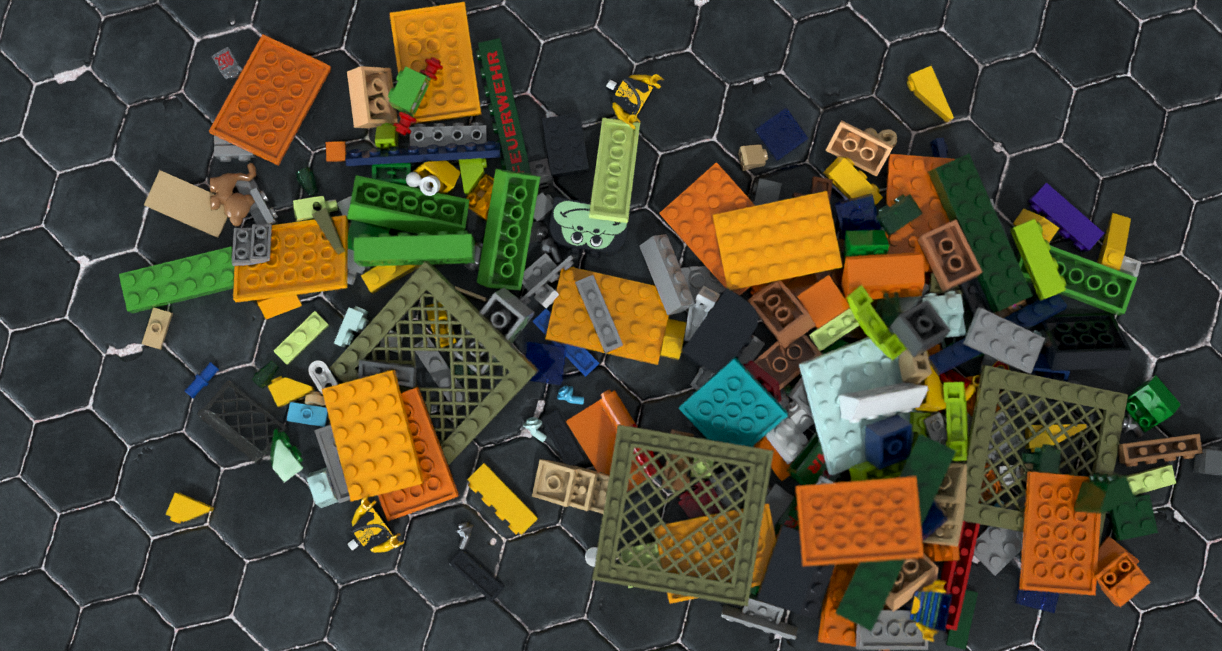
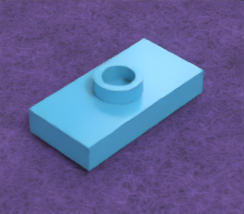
M290 402L287 421L325 427L328 416L327 408Z

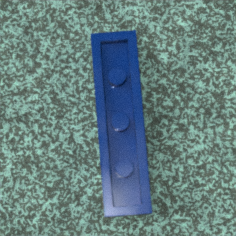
M547 308L532 321L545 336L551 316ZM551 341L585 377L599 365V362L585 348Z

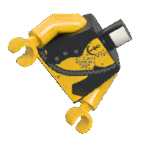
M658 74L653 76L631 75L624 77L621 84L610 79L606 89L614 93L612 108L618 119L629 124L632 129H635L633 123L636 121L641 122L638 116L654 90L653 86L658 89L661 88L657 81L664 79Z
M370 495L362 499L361 505L355 511L351 522L353 526L351 531L355 535V537L347 542L351 550L354 552L363 546L366 551L371 550L374 553L387 552L404 544V541L399 542L397 539L401 534H395L375 506H373L376 504V501L370 503L368 501Z

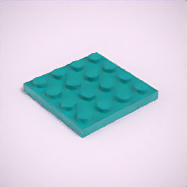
M736 357L679 406L682 413L708 440L750 447L755 445L789 415Z

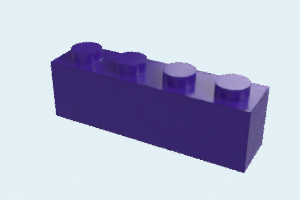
M1048 183L1043 184L1028 201L1031 210L1037 214L1040 213L1051 223L1059 227V234L1065 239L1069 238L1074 242L1073 246L1081 252L1089 251L1104 234L1103 231Z

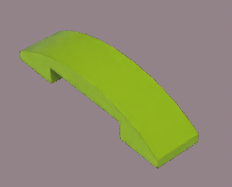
M862 285L847 296L850 308L859 325L886 356L894 360L907 349L895 333L891 334L870 304L873 300Z
M944 382V402H946L947 416L946 446L957 451L953 461H966L968 452V417L964 382Z

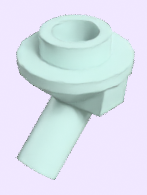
M537 417L526 419L523 426L541 442L545 441L547 436L538 430L542 425V421L538 420Z

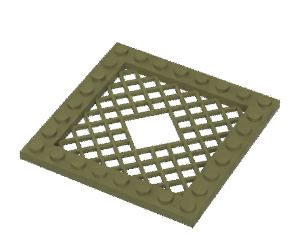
M425 261L329 368L343 383L358 379L359 369L357 367L359 366V360L365 359L371 352L375 361L412 364V366H416L415 351H450L452 388L419 387L420 391H426L427 401H424V403L427 404V411L431 422L432 418H441V428L434 427V430L441 431L442 441H439V443L442 444L441 448L448 466L539 371L429 261ZM421 297V307H412ZM425 297H434V307H425ZM438 301H439L444 307H438ZM412 310H421L422 320H413ZM425 310H434L435 320H426ZM438 310H447L448 321L439 320ZM408 312L409 320H401V318ZM452 315H453L458 321H452ZM400 323L409 324L410 334H401ZM413 324H422L423 334H414ZM426 324H435L436 334H427ZM439 324H448L449 334H440ZM452 324H461L462 334H453ZM396 325L397 333H389ZM465 328H466L471 334H466ZM388 337H397L398 347H389ZM401 337H410V347H402ZM414 337H423V347H414ZM427 337H436V347H427ZM440 337L449 338V348L440 347ZM384 338L385 347H376ZM453 338H462V348H453ZM466 338H475L476 348H466ZM479 342H480L485 348H479ZM376 350H385L386 360H377ZM389 350H398V360H390ZM402 350L411 351V360H402ZM454 351H463V361H454ZM467 351H476V361H467ZM480 352H489V362H480ZM493 356H494L499 362H493ZM454 365H463L464 375H455ZM467 365H477V375H468ZM480 365H490V375H481ZM494 365H503V375H494ZM455 378H464L465 388H456ZM468 378H476L478 388H469ZM481 379H490L491 389H483ZM494 379H503L495 387ZM417 380L416 385L414 387H404L403 385H400L401 393L404 392V390L408 391L410 389L416 388ZM430 391H439V401L430 400ZM443 391H452V401H443ZM456 392H465V402L456 401ZM469 392H478V402H469ZM482 392H490L482 401ZM431 404L440 405V414H431ZM444 405H453V415L444 414ZM457 405H466V415H457ZM470 405H478L470 414ZM444 418H453L454 428H445ZM457 418H466V419L458 426ZM445 431H454V432L446 439V437H445Z
M982 365L968 439L967 460L964 461V464L967 465V485L963 521L1023 532L1025 506L1021 509L1017 500L1022 496L1026 497V489H1024L1020 481L1027 477L1029 470L1016 451L1045 430L1065 460L1049 473L1054 474L1057 472V474L1062 475L1059 469L1067 464L1072 471L1068 475L1079 476L1077 473L1084 467L1089 475L1097 472L1100 474H1113L1128 394ZM1010 391L1019 392L1021 394L1014 398ZM1007 393L1011 401L1003 406L999 397ZM1027 394L1039 396V398L1032 402ZM1025 397L1029 405L1021 410L1017 401ZM1046 398L1054 399L1057 401L1054 402L1052 405H1049ZM1042 400L1047 408L1039 413L1034 405ZM1064 402L1074 403V405L1067 409ZM997 404H998L999 407H1000V409H999L998 411H996V406H997ZM1014 404L1018 413L1010 417L1006 409ZM1060 404L1065 412L1057 417L1053 408ZM1081 405L1093 408L1085 413ZM1078 407L1082 416L1074 420L1070 412ZM1032 408L1036 416L1028 421L1024 412ZM1049 411L1054 420L1046 425L1042 416ZM1096 411L1100 419L1092 424L1088 415ZM1003 412L1007 421L999 425L995 417ZM1021 415L1025 424L1017 428L1013 420ZM1067 415L1072 423L1064 428L1059 420ZM1085 418L1089 427L1084 431L1078 432L1079 434L1071 439L1066 431L1073 426L1077 427V423ZM1039 419L1043 428L1035 432L1031 424ZM993 422H994V424H995V426H996L997 428L992 431ZM1010 423L1014 432L1006 436L1002 428ZM1057 423L1062 431L1053 436L1049 427ZM1101 423L1100 431L1098 433L1095 427ZM1028 427L1033 435L1025 440L1020 432ZM1092 430L1097 438L1089 443L1084 435ZM999 431L1004 439L996 444L991 436ZM1064 433L1068 442L1060 447L1056 439ZM1018 435L1022 443L1014 448L1009 440ZM1082 438L1086 446L1078 451L1074 442ZM991 442L993 447L988 450L989 443ZM1097 442V448L1095 453L1091 446ZM1007 443L1011 451L1003 456L999 447ZM1071 445L1075 454L1067 458L1063 450ZM1089 449L1093 457L1085 462L1081 453ZM996 450L1000 459L992 463L988 455ZM1014 454L1018 462L1010 467L1006 458ZM1078 456L1082 465L1074 469L1070 461ZM986 461H987V463L989 464V467H987V468L985 469V464H986ZM1003 461L1007 470L999 474L995 466ZM1094 461L1093 469L1091 471L1088 467V464ZM1021 465L1025 474L1017 478L1013 470ZM992 469L996 478L988 482L984 474ZM1010 473L1015 481L1007 486L1002 478ZM982 480L986 484L983 488H981ZM1000 481L1004 489L996 494L991 486ZM1017 484L1022 492L1014 497L1009 489ZM989 489L993 497L985 502L981 493ZM1007 492L1011 500L1003 505L998 497ZM996 500L1000 507L989 506L988 504ZM1014 503L1018 511L1006 508ZM1106 512L1101 514L1099 546L1101 543Z
M618 424L592 580L748 606L773 450ZM634 448L641 449L633 455ZM647 450L658 451L660 453L652 458L650 454L647 452ZM644 451L650 460L640 466L635 457ZM666 453L676 454L680 456L677 457L675 460L671 461ZM664 455L669 464L660 469L654 460ZM685 456L699 459L690 464ZM683 458L689 467L679 472L674 463ZM633 460L637 465L638 469L630 474L631 464ZM705 460L717 461L718 463L710 468ZM702 461L708 470L699 476L693 467ZM652 462L658 472L648 477L643 468ZM724 463L735 464L738 466L729 471V469L726 467ZM722 465L727 474L718 479L712 470ZM672 466L677 475L668 481L663 471ZM744 466L750 467V473L746 471ZM741 468L747 477L737 482L732 473ZM691 469L697 478L687 484L682 475ZM641 471L646 480L637 485L632 476ZM710 472L716 482L707 487L701 478ZM660 474L666 483L657 489L651 480ZM730 476L735 485L726 490L721 481ZM679 477L685 487L676 492L670 483ZM630 479L635 488L627 493L628 483ZM699 480L704 490L695 495L690 486ZM746 480H748L747 491L745 493L740 485L744 483ZM649 482L655 491L646 497L640 487ZM719 484L724 493L715 499L709 490ZM668 485L674 494L665 500L659 491ZM738 487L744 496L734 502L729 493ZM688 489L709 518V521L678 542L656 510ZM638 490L643 499L634 505L629 495ZM707 492L713 501L703 506L698 497ZM657 493L662 503L653 508L648 499ZM727 495L732 504L723 510L717 501ZM627 499L632 507L624 512L625 501ZM745 499L742 513L737 504ZM646 502L651 511L642 516L636 507ZM715 503L721 512L712 518L706 509ZM735 507L740 516L731 521L725 512ZM634 509L640 519L631 524L625 515ZM654 513L659 522L650 527L645 518ZM724 515L729 524L720 529L714 520ZM742 518L739 532L734 523ZM622 519L628 524V527L621 531ZM643 521L648 530L639 536L634 526ZM712 522L717 532L708 537L703 528ZM662 524L668 533L658 538L653 529ZM732 526L737 535L728 541L722 532ZM631 529L637 538L627 543L622 534ZM701 531L706 540L697 545L692 536ZM651 532L656 541L647 547L642 537ZM720 534L726 543L716 548L711 540ZM670 535L675 545L666 550L661 541ZM620 537L626 546L617 551ZM739 537L737 551H735L730 543ZM690 539L695 548L686 553L680 544ZM639 540L645 549L636 555L630 546ZM709 542L715 551L705 556L700 547ZM659 544L664 553L655 558L649 549ZM728 545L734 554L725 560L719 551ZM678 547L684 556L674 561L669 552ZM628 548L634 557L625 563L619 554ZM697 550L703 559L694 565L688 556ZM647 551L653 560L644 566L638 557ZM717 553L722 563L713 568L708 559ZM667 555L672 564L663 569L658 560ZM616 556L622 564L615 563ZM735 557L734 569L732 570L727 562ZM686 558L692 567L683 573L677 564ZM636 559L641 567L628 564ZM706 562L711 570L702 576L696 567ZM656 563L660 570L649 569L648 567ZM725 565L730 574L721 579L716 570ZM675 566L680 574L667 571ZM694 569L699 577L686 574ZM714 573L718 580L708 579L706 577ZM730 577H732V581H731V582H725V581L728 580Z

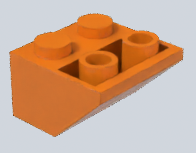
M1125 551L1095 575L1102 591L1114 605L1119 607L1123 606L1150 583L1148 578Z

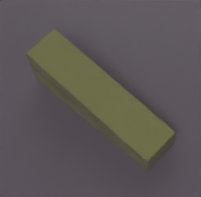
M324 208L313 213L312 216L338 254L344 252L345 249L329 211Z

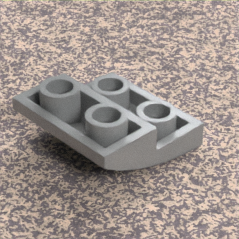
M252 224V228H234L233 266L253 265L270 261L272 224Z

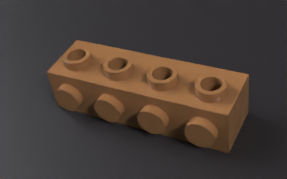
M1200 434L1123 443L1118 446L1119 462L1126 463V467L1137 466L1140 461H1145V464L1157 463V459L1164 458L1165 462L1174 461L1177 456H1183L1184 459L1196 458L1195 454L1203 453Z

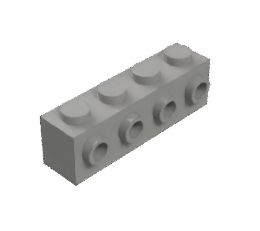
M478 122L471 123V126H464L463 123H453L452 126L436 123L433 124V127H426V124H415L414 127H410L412 131L410 134V146L427 147L432 144L446 146L450 143L465 145L469 142L484 144L488 141L486 125Z
M667 234L652 236L641 244L640 249L667 315L682 313L694 305V299Z

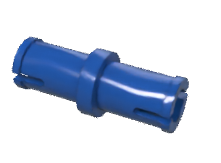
M209 362L206 368L199 375L195 376L196 379L184 391L194 399L204 386H208L209 380L219 369Z

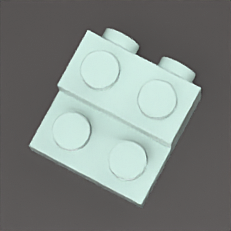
M955 291L946 292L944 296L929 293L925 295V298H922L921 303L927 300L951 330L946 337L964 336L966 334L961 294H956Z
M357 306L354 309L348 308L334 344L347 348V345L350 346L355 336L352 334L353 331L361 334L362 330L368 326V311Z

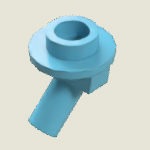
M566 385L559 389L558 400H566L569 403L582 405L584 403V397L572 396V386L568 387Z

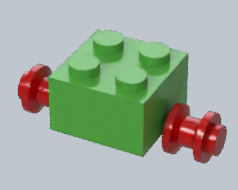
M434 57L426 58L425 63L427 66L425 70H420V72L406 66L404 71L400 70L396 79L398 83L395 88H391L388 94V98H390L389 103L394 109L400 111L399 116L401 117L399 123H394L393 126L396 128L395 131L403 136L406 133L411 134L412 131L409 127L411 123L417 122L414 116L430 85L429 81H437L438 78L435 74L437 70L443 69V66L440 65L441 61Z

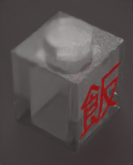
M229 47L211 56L225 79H233L242 71L240 64Z

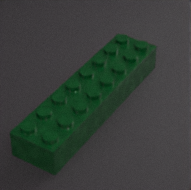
M970 154L929 171L928 174L949 221L957 220L982 270L977 279L992 312L1001 311L1033 296Z

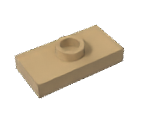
M153 307L142 341L143 345L162 350L173 313Z

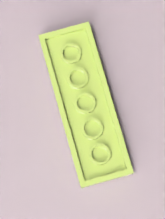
M602 118L589 218L628 223L640 123L634 122L635 129H632L629 124L621 120Z

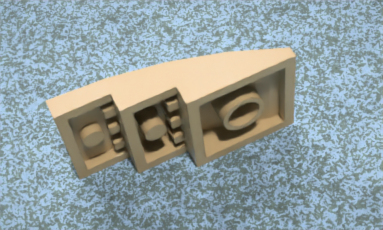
M160 170L144 204L146 207L219 238L228 218L224 214V206L220 204L218 210H211L210 196H215V194Z
M540 459L532 497L565 507L572 506L581 510H591L603 514L610 475L573 465Z
M951 463L924 520L921 534L922 542L958 546L965 509L967 465Z

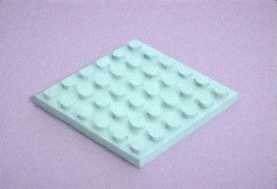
M869 337L799 364L827 470L830 475H835L851 468V466L867 461L865 460V427L891 417L881 414L876 419L861 418L860 422L850 423L849 420L841 418L839 395L903 383L899 368V356L891 360ZM912 408V411H911V412H924V411H918V410H916V408ZM895 412V415L898 414L910 423V412ZM912 432L911 443L913 442L914 432Z

